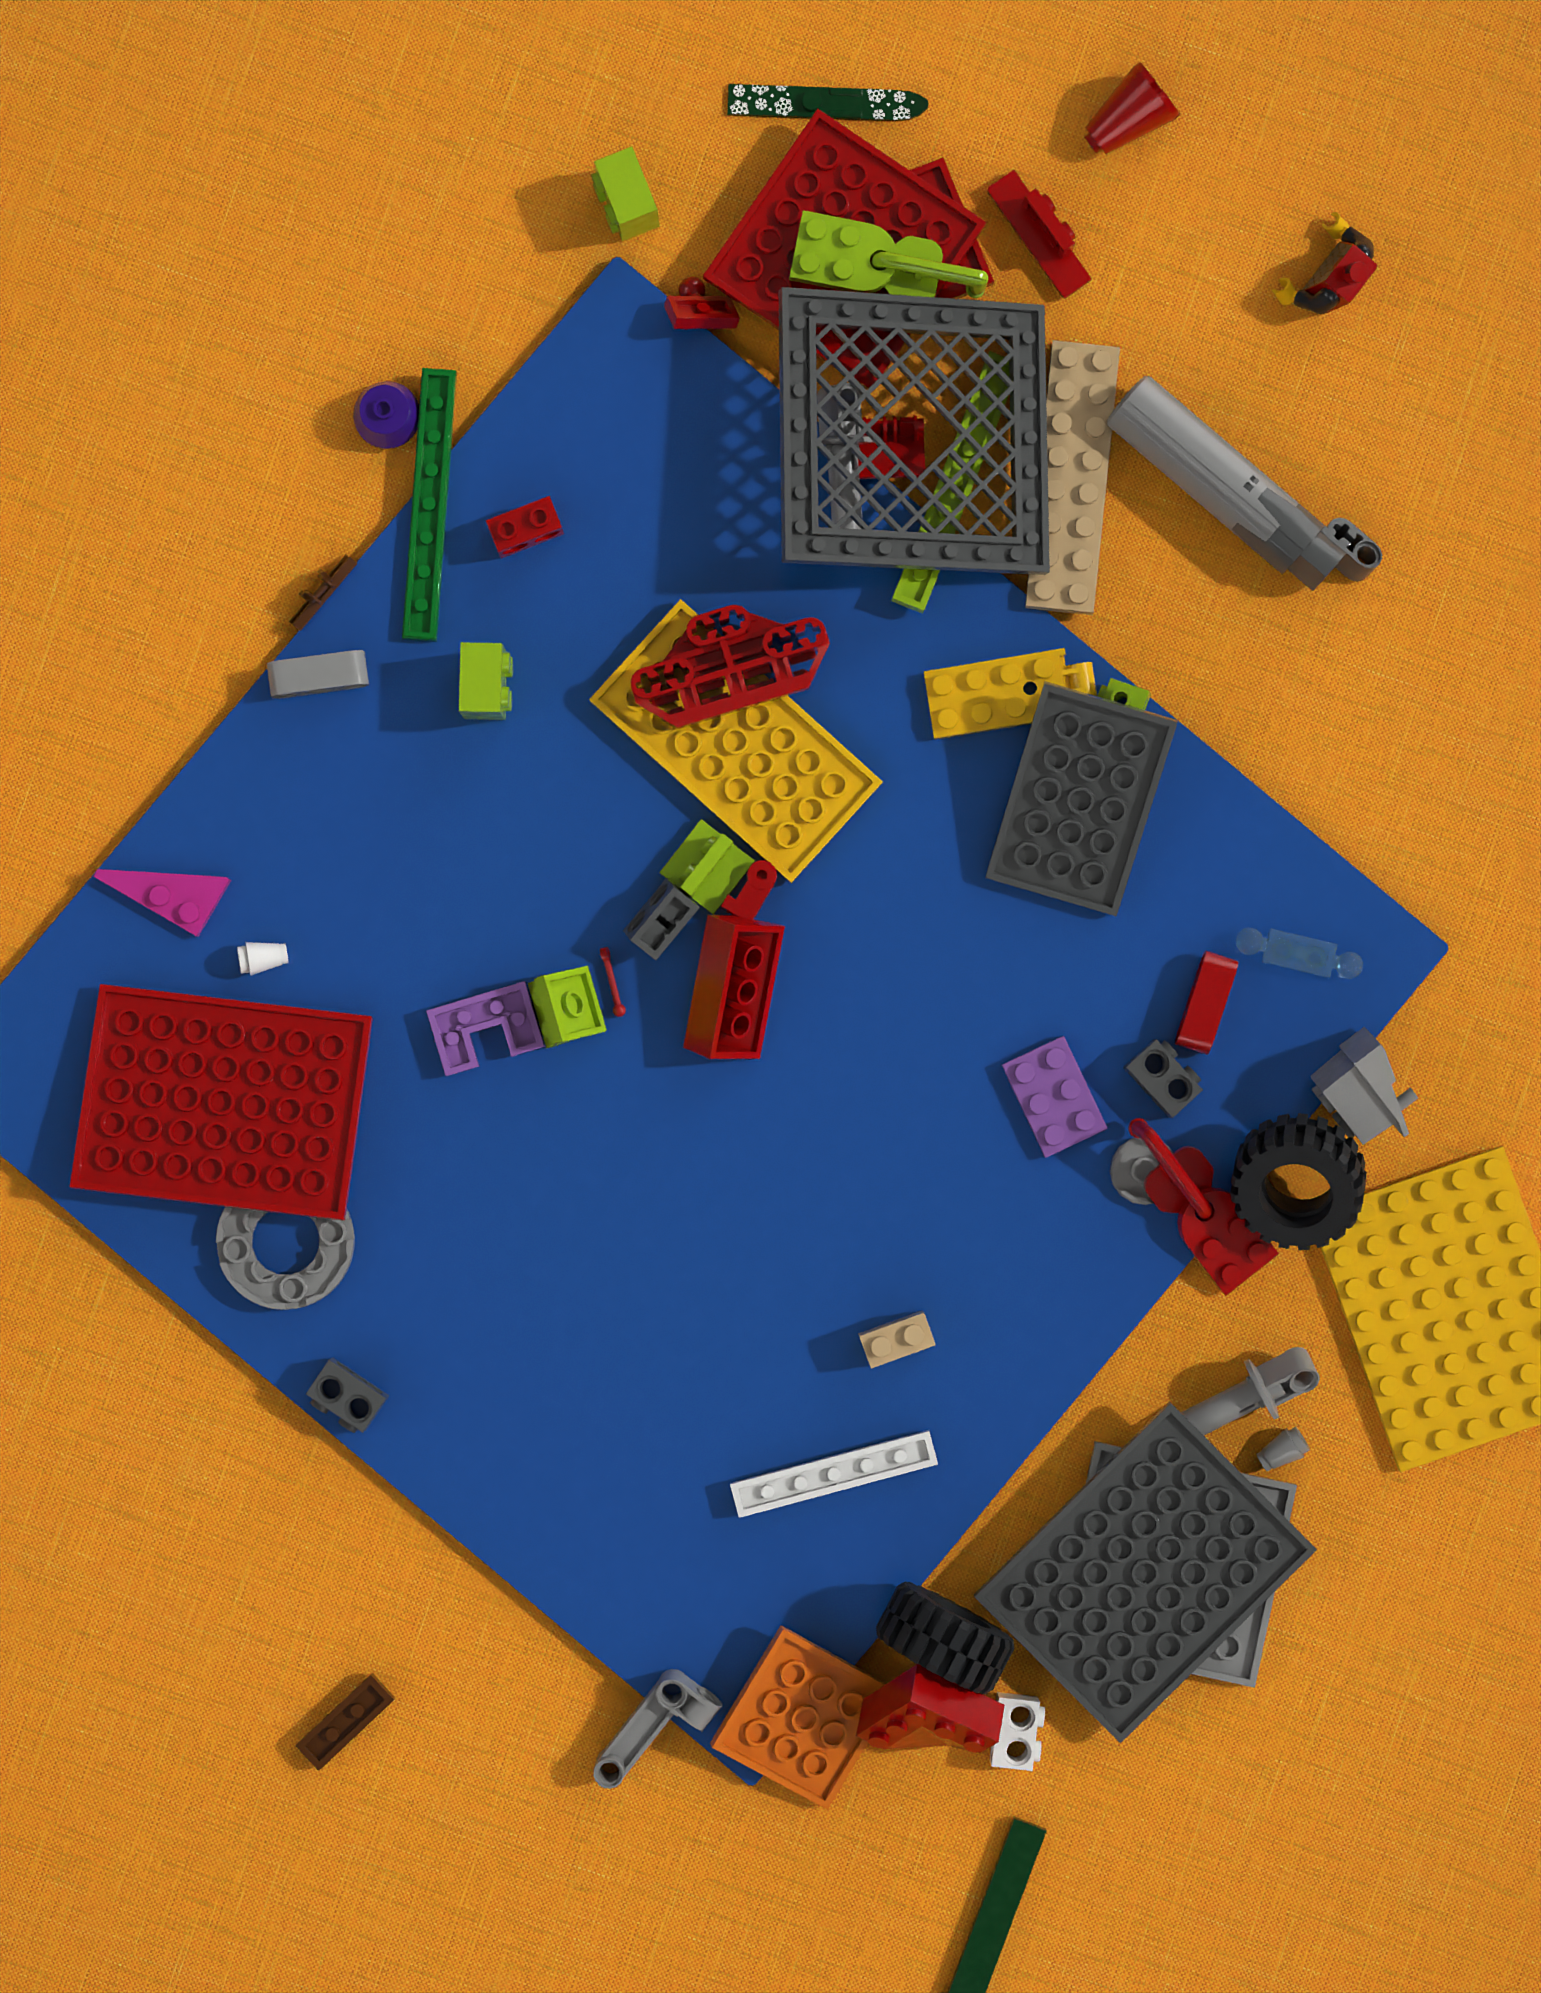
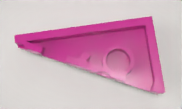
M97 869L93 876L199 937L231 882L227 877L105 869Z

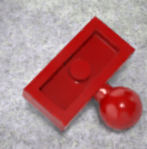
M691 276L683 279L679 285L680 296H667L664 308L674 329H737L740 317L732 299L729 296H704L705 285L697 277Z

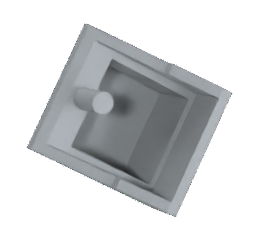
M1364 1026L1340 1044L1339 1048L1341 1050L1310 1076L1316 1084L1311 1090L1329 1113L1336 1110L1331 1116L1346 1131L1345 1134L1348 1138L1356 1136L1363 1145L1392 1125L1395 1126L1403 1137H1406L1409 1132L1401 1111L1418 1099L1411 1088L1396 1098L1392 1087L1396 1079L1386 1051Z

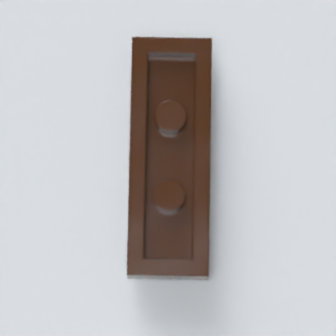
M373 1673L370 1674L296 1744V1747L319 1771L395 1700V1697Z

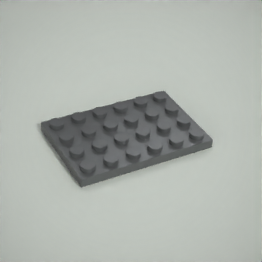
M1044 681L985 878L1117 916L1178 720Z

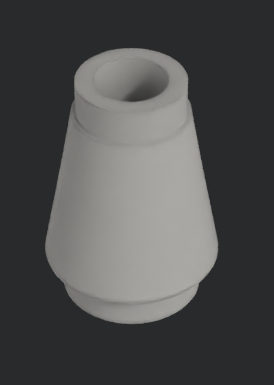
M1295 1426L1290 1430L1284 1429L1256 1455L1264 1469L1269 1471L1272 1468L1275 1469L1304 1458V1453L1308 1452L1310 1448Z

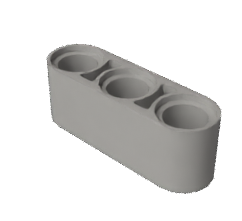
M363 650L284 659L267 663L271 698H289L369 686L365 651Z

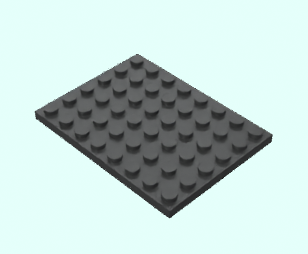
M1169 1401L974 1594V1597L1121 1743L1317 1549Z

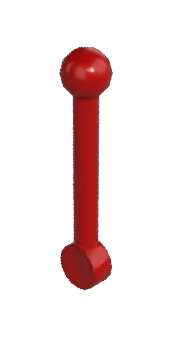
M608 947L600 948V955L604 961L615 1005L613 1007V1014L617 1017H622L626 1012V1008L620 1001L610 961V951Z

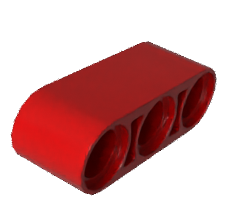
M1205 950L1177 1031L1175 1045L1206 1055L1209 1054L1238 968L1237 960Z

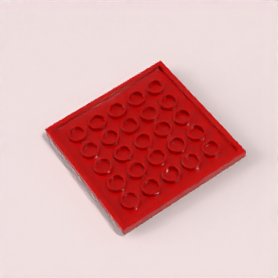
M817 109L703 274V279L779 330L778 291L782 287L842 291L789 280L803 210L874 224L884 229L892 237L895 244L907 236L932 240L942 250V263L959 266L985 228L987 222ZM938 280L936 298L948 281ZM884 287L876 292H873L877 294H888ZM816 327V336L824 328ZM841 329L849 339L858 331ZM832 330L820 339L822 344L832 354L844 344ZM874 331L882 341L891 333ZM865 332L853 342L865 356L877 347ZM896 334L886 345L897 356L905 342ZM848 347L837 357L838 361L849 372L861 362ZM816 348V356L826 362L828 359ZM881 350L870 359L872 364L882 374L887 371L892 363ZM865 366L853 376L866 390L878 380Z

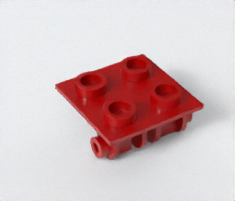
M913 415V417H900V420H897V417L893 416V420H886V416H883V421L879 419L871 427L916 477L926 469L923 433L924 418H917V415ZM862 417L866 424H868L873 419H866V417ZM875 443L859 445V448L868 458L878 446ZM883 451L871 461L884 476L895 466ZM867 467L859 473L860 479H877ZM898 469L890 478L907 477Z

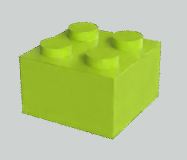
M631 146L594 161L596 173L591 174L594 182L593 187L599 202H607V205L604 206L605 216L612 234L619 232L623 242L660 227L658 209L633 147Z
M461 642L459 712L464 719L506 720V711H512V691H510L509 687H506L507 677H513V657L506 651L502 643Z

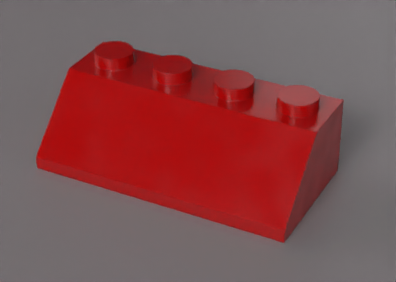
M707 915L683 1048L709 1059H760L785 926L733 915Z

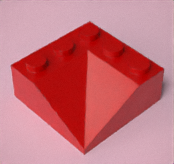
M916 1664L863 1699L856 1736L868 1741L872 1747L881 1749L951 1746L970 1752L981 1753L999 1742L1005 1705L981 1693L963 1688Z

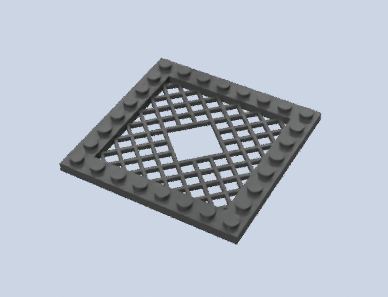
M782 287L778 291L782 563L1033 575L1048 574L1050 572L1045 306L1040 304ZM816 327L824 328L816 336ZM841 329L858 331L849 339ZM830 330L844 343L834 354L820 341ZM874 331L891 333L882 341ZM863 332L877 345L867 356L853 343ZM906 333L924 335L915 343ZM896 334L910 347L900 358L886 345ZM939 335L957 337L950 344H947ZM929 336L942 349L933 360L919 347ZM972 337L989 339L980 347ZM962 338L975 351L965 363L952 350ZM994 340L1007 353L998 364L984 351ZM847 347L861 361L851 372L837 359ZM816 348L828 359L817 370ZM879 350L894 363L884 374L870 361ZM913 352L926 365L917 376L903 363ZM945 354L959 367L950 378L935 365ZM978 356L992 369L982 380L968 367ZM1008 361L1009 377L1001 369ZM830 364L845 377L834 388L820 375ZM863 366L878 379L867 390L853 377ZM896 368L911 381L900 392L887 379ZM929 370L943 383L933 394L920 382V379ZM962 372L976 385L966 396L952 383ZM994 374L1008 387L998 398L985 385ZM817 382L828 393L818 404ZM847 382L861 394L851 406L837 393ZM880 384L894 396L884 408L870 395ZM913 386L926 397L960 434L918 477L871 429ZM946 388L960 401L950 412L936 399ZM979 389L992 402L982 414L969 401ZM1009 394L1010 411L1002 403ZM831 397L845 411L835 422L821 409ZM864 399L878 413L868 424L854 411ZM963 405L976 418L966 430L953 417ZM995 407L1009 420L999 431L985 418ZM817 415L828 426L818 438ZM848 415L862 429L851 440L838 427ZM979 423L993 436L983 447L969 434ZM1009 428L1010 444L1002 436ZM832 431L845 444L835 456L821 443ZM865 433L878 446L868 458L854 444ZM963 439L977 452L967 463L953 450ZM996 441L1009 453L999 465L986 452ZM848 449L862 462L852 474L838 461ZM818 450L829 461L819 472ZM881 451L895 464L885 476L871 462ZM947 455L961 468L951 479L937 466ZM980 457L993 469L983 481L970 468ZM1010 461H1011V478H1010L1009 475L1003 470V468H1004ZM832 465L846 479L835 490L822 477ZM865 467L879 480L868 492L855 479ZM898 469L912 482L902 493L888 480ZM931 471L945 484L935 495L921 482ZM964 472L977 485L967 497L954 484ZM997 474L1010 487L1000 499L987 486ZM849 483L862 496L852 508L839 495ZM818 484L829 494L819 506ZM882 485L896 498L885 510L872 497ZM915 487L929 500L919 511L905 498ZM948 488L961 501L951 513L938 500ZM981 490L994 503L984 515L971 502ZM1010 495L1012 501V512L1003 503ZM833 499L846 512L836 524L822 511ZM866 501L879 514L869 526L855 512ZM899 502L913 516L902 528L888 514ZM932 504L945 517L935 529L922 516ZM965 506L978 519L968 531L955 518ZM997 508L1011 521L1001 532L987 519ZM818 517L827 527H819ZM851 517L861 529L839 527ZM884 519L895 531L872 529ZM917 520L927 532H908L906 530ZM950 522L960 534L939 532ZM983 524L993 536L971 534ZM1012 528V537L1004 536Z

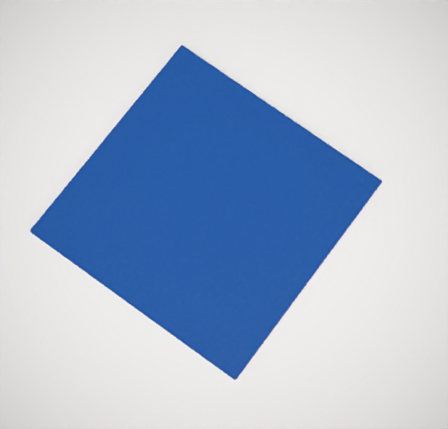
M615 257L451 450L437 642L406 640L402 638L412 511L411 497L357 561V565L274 660L363 650L365 651L369 686L289 698H271L268 671L266 669L98 868L105 870L219 876L230 879L229 886L199 937L93 877V874L0 984V1155L644 1698L657 1683L661 1674L670 1669L682 1671L698 1685L712 1692L721 1701L722 1707L702 1732L679 1716L673 1715L671 1720L745 1783L753 1786L763 1775L711 1747L710 1742L780 1625L855 1666L878 1638L876 1626L896 1587L905 1581L914 1583L917 1586H921L1193 1259L1194 1255L1179 1235L1177 1225L1179 1213L1162 1212L1154 1203L1148 1205L1132 1203L1122 1197L1112 1184L1110 1176L1112 1157L1119 1146L1134 1138L1128 1131L1129 1123L1135 1118L1144 1119L1173 1153L1185 1146H1192L1200 1150L1214 1170L1211 1187L1221 1188L1230 1192L1237 1152L1240 1145L1245 1142L1247 1134L1253 1129L1258 1130L1259 1124L1268 1119H1271L1273 1123L1276 1122L1279 1115L1289 1114L1290 1118H1297L1298 1113L1308 1114V1118H1310L1321 1105V1101L1311 1090L1316 1084L1310 1076L1341 1050L1339 1048L1340 1044L1364 1026L1376 1038L1447 953L1448 945L1179 721L1117 916L985 878L1031 724L935 740L924 671L1065 648L1066 656L1064 658L1066 666L1092 662L1097 696L1102 684L1108 686L1110 678L1133 686L1136 685L1046 610L1025 608L1026 594L1001 573L940 570L923 613H919L891 601L903 568L782 563L780 389L709 330L674 329L664 308L667 296L620 257ZM817 421V438H818L820 435H819V422ZM818 450L819 472L828 463V460ZM827 470L822 475V477L829 484V474ZM860 479V484L867 492L879 482L878 479ZM891 482V484H892L900 493H902V491H901L898 487H896V486ZM818 484L819 506L829 494ZM884 485L872 495L884 510L896 499ZM550 496L564 535L501 559L486 520ZM905 497L917 511L922 508L910 497ZM866 501L861 506L862 520L869 526L879 514ZM829 502L822 511L832 521L831 504ZM900 502L888 513L901 528L913 517ZM818 517L819 527H827ZM884 519L872 529L895 531ZM916 520L906 531L918 532L920 524ZM680 599L698 615L729 605H739L749 613L781 624H787L808 617L819 619L826 628L830 645L809 689L788 696L883 781L879 788L792 883L777 871L775 885L754 920L785 926L760 1059H709L683 1048L707 915H712L709 911L694 901L700 908L657 960L634 944L623 932L624 928L666 879L659 872L701 819L720 834L726 835L733 841L734 845L754 859L755 862L764 860L589 701L594 693ZM736 615L729 616L730 622L720 626L718 617L713 619L715 622L713 629H717V632L724 636L722 627L732 625L734 630L740 629V622L744 621V619H737ZM811 627L805 628V635L795 638V630L788 631L791 634V640L780 642L778 637H774L772 645L768 647L769 649L775 648L777 653L783 651L784 644L793 642V650L799 649L797 640L808 638L810 643L815 642L819 631L813 632ZM461 642L502 643L506 651L513 657V677H507L506 687H509L510 691H512V711H506V720L464 719L460 714ZM814 659L790 666L792 674L794 671L801 669L809 672ZM770 665L771 672L764 675L769 679L773 678L774 682H776L772 665ZM1028 682L1024 685L1023 690L1027 695H1032L1036 692L1037 686L1033 682ZM1121 698L1117 702L1125 704L1127 699ZM1152 698L1149 699L1145 711L1176 719ZM747 873L730 893V896L736 899L747 882ZM720 906L719 909L716 911V913H715L714 915H731V914H729V913H727L726 911L722 910V909H721V906ZM245 942L285 943L288 964H282L250 976V973L241 974L237 947L245 946ZM608 947L610 951V961L620 1001L626 1008V1012L622 1017H617L613 1014V1007L615 1005L604 961L600 955V948ZM1205 950L1238 961L1236 975L1208 1055L1175 1045L1177 1031ZM588 966L606 1026V1032L547 1049L545 1046L511 1057L501 1024L470 1034L480 1067L450 1076L445 1075L427 1010L523 981L526 982L532 1001L528 983L534 981L535 978ZM100 984L372 1016V1029L347 1210L354 1227L355 1247L346 1275L339 1285L326 1297L305 1307L280 1310L260 1306L242 1296L227 1280L220 1266L216 1233L220 1217L225 1208L223 1206L70 1188ZM1064 1036L1108 1129L1045 1158L1001 1065ZM1155 1039L1160 1044L1164 1040L1168 1042L1177 1052L1178 1056L1175 1060L1184 1069L1188 1065L1201 1079L1198 1085L1203 1091L1173 1118H1168L1123 1068ZM1150 1054L1146 1058L1145 1067L1147 1071L1156 1074L1161 1070L1162 1060L1158 1055ZM1174 1079L1170 1082L1168 1086L1170 1096L1179 1099L1185 1094V1085L1181 1080ZM268 1212L258 1221L253 1232V1249L257 1260L266 1269L277 1274L292 1275L304 1270L314 1260L319 1249V1232L315 1222L310 1217ZM923 1310L936 1345L871 1369L858 1333ZM333 1357L389 1395L370 1426L363 1433L359 1430L356 1433L347 1430L338 1423L339 1416L330 1410L327 1414L319 1411L310 1404L312 1398L306 1395L328 1360ZM327 1379L324 1382L323 1389L325 1394L329 1397H337L340 1393L339 1383L334 1379ZM361 1398L353 1400L351 1407L354 1414L361 1417L366 1416L369 1411L368 1403ZM926 1430L930 1432L938 1465L741 1518L738 1517L730 1483ZM670 1683L664 1686V1690L670 1695H676L681 1692V1688L676 1684Z

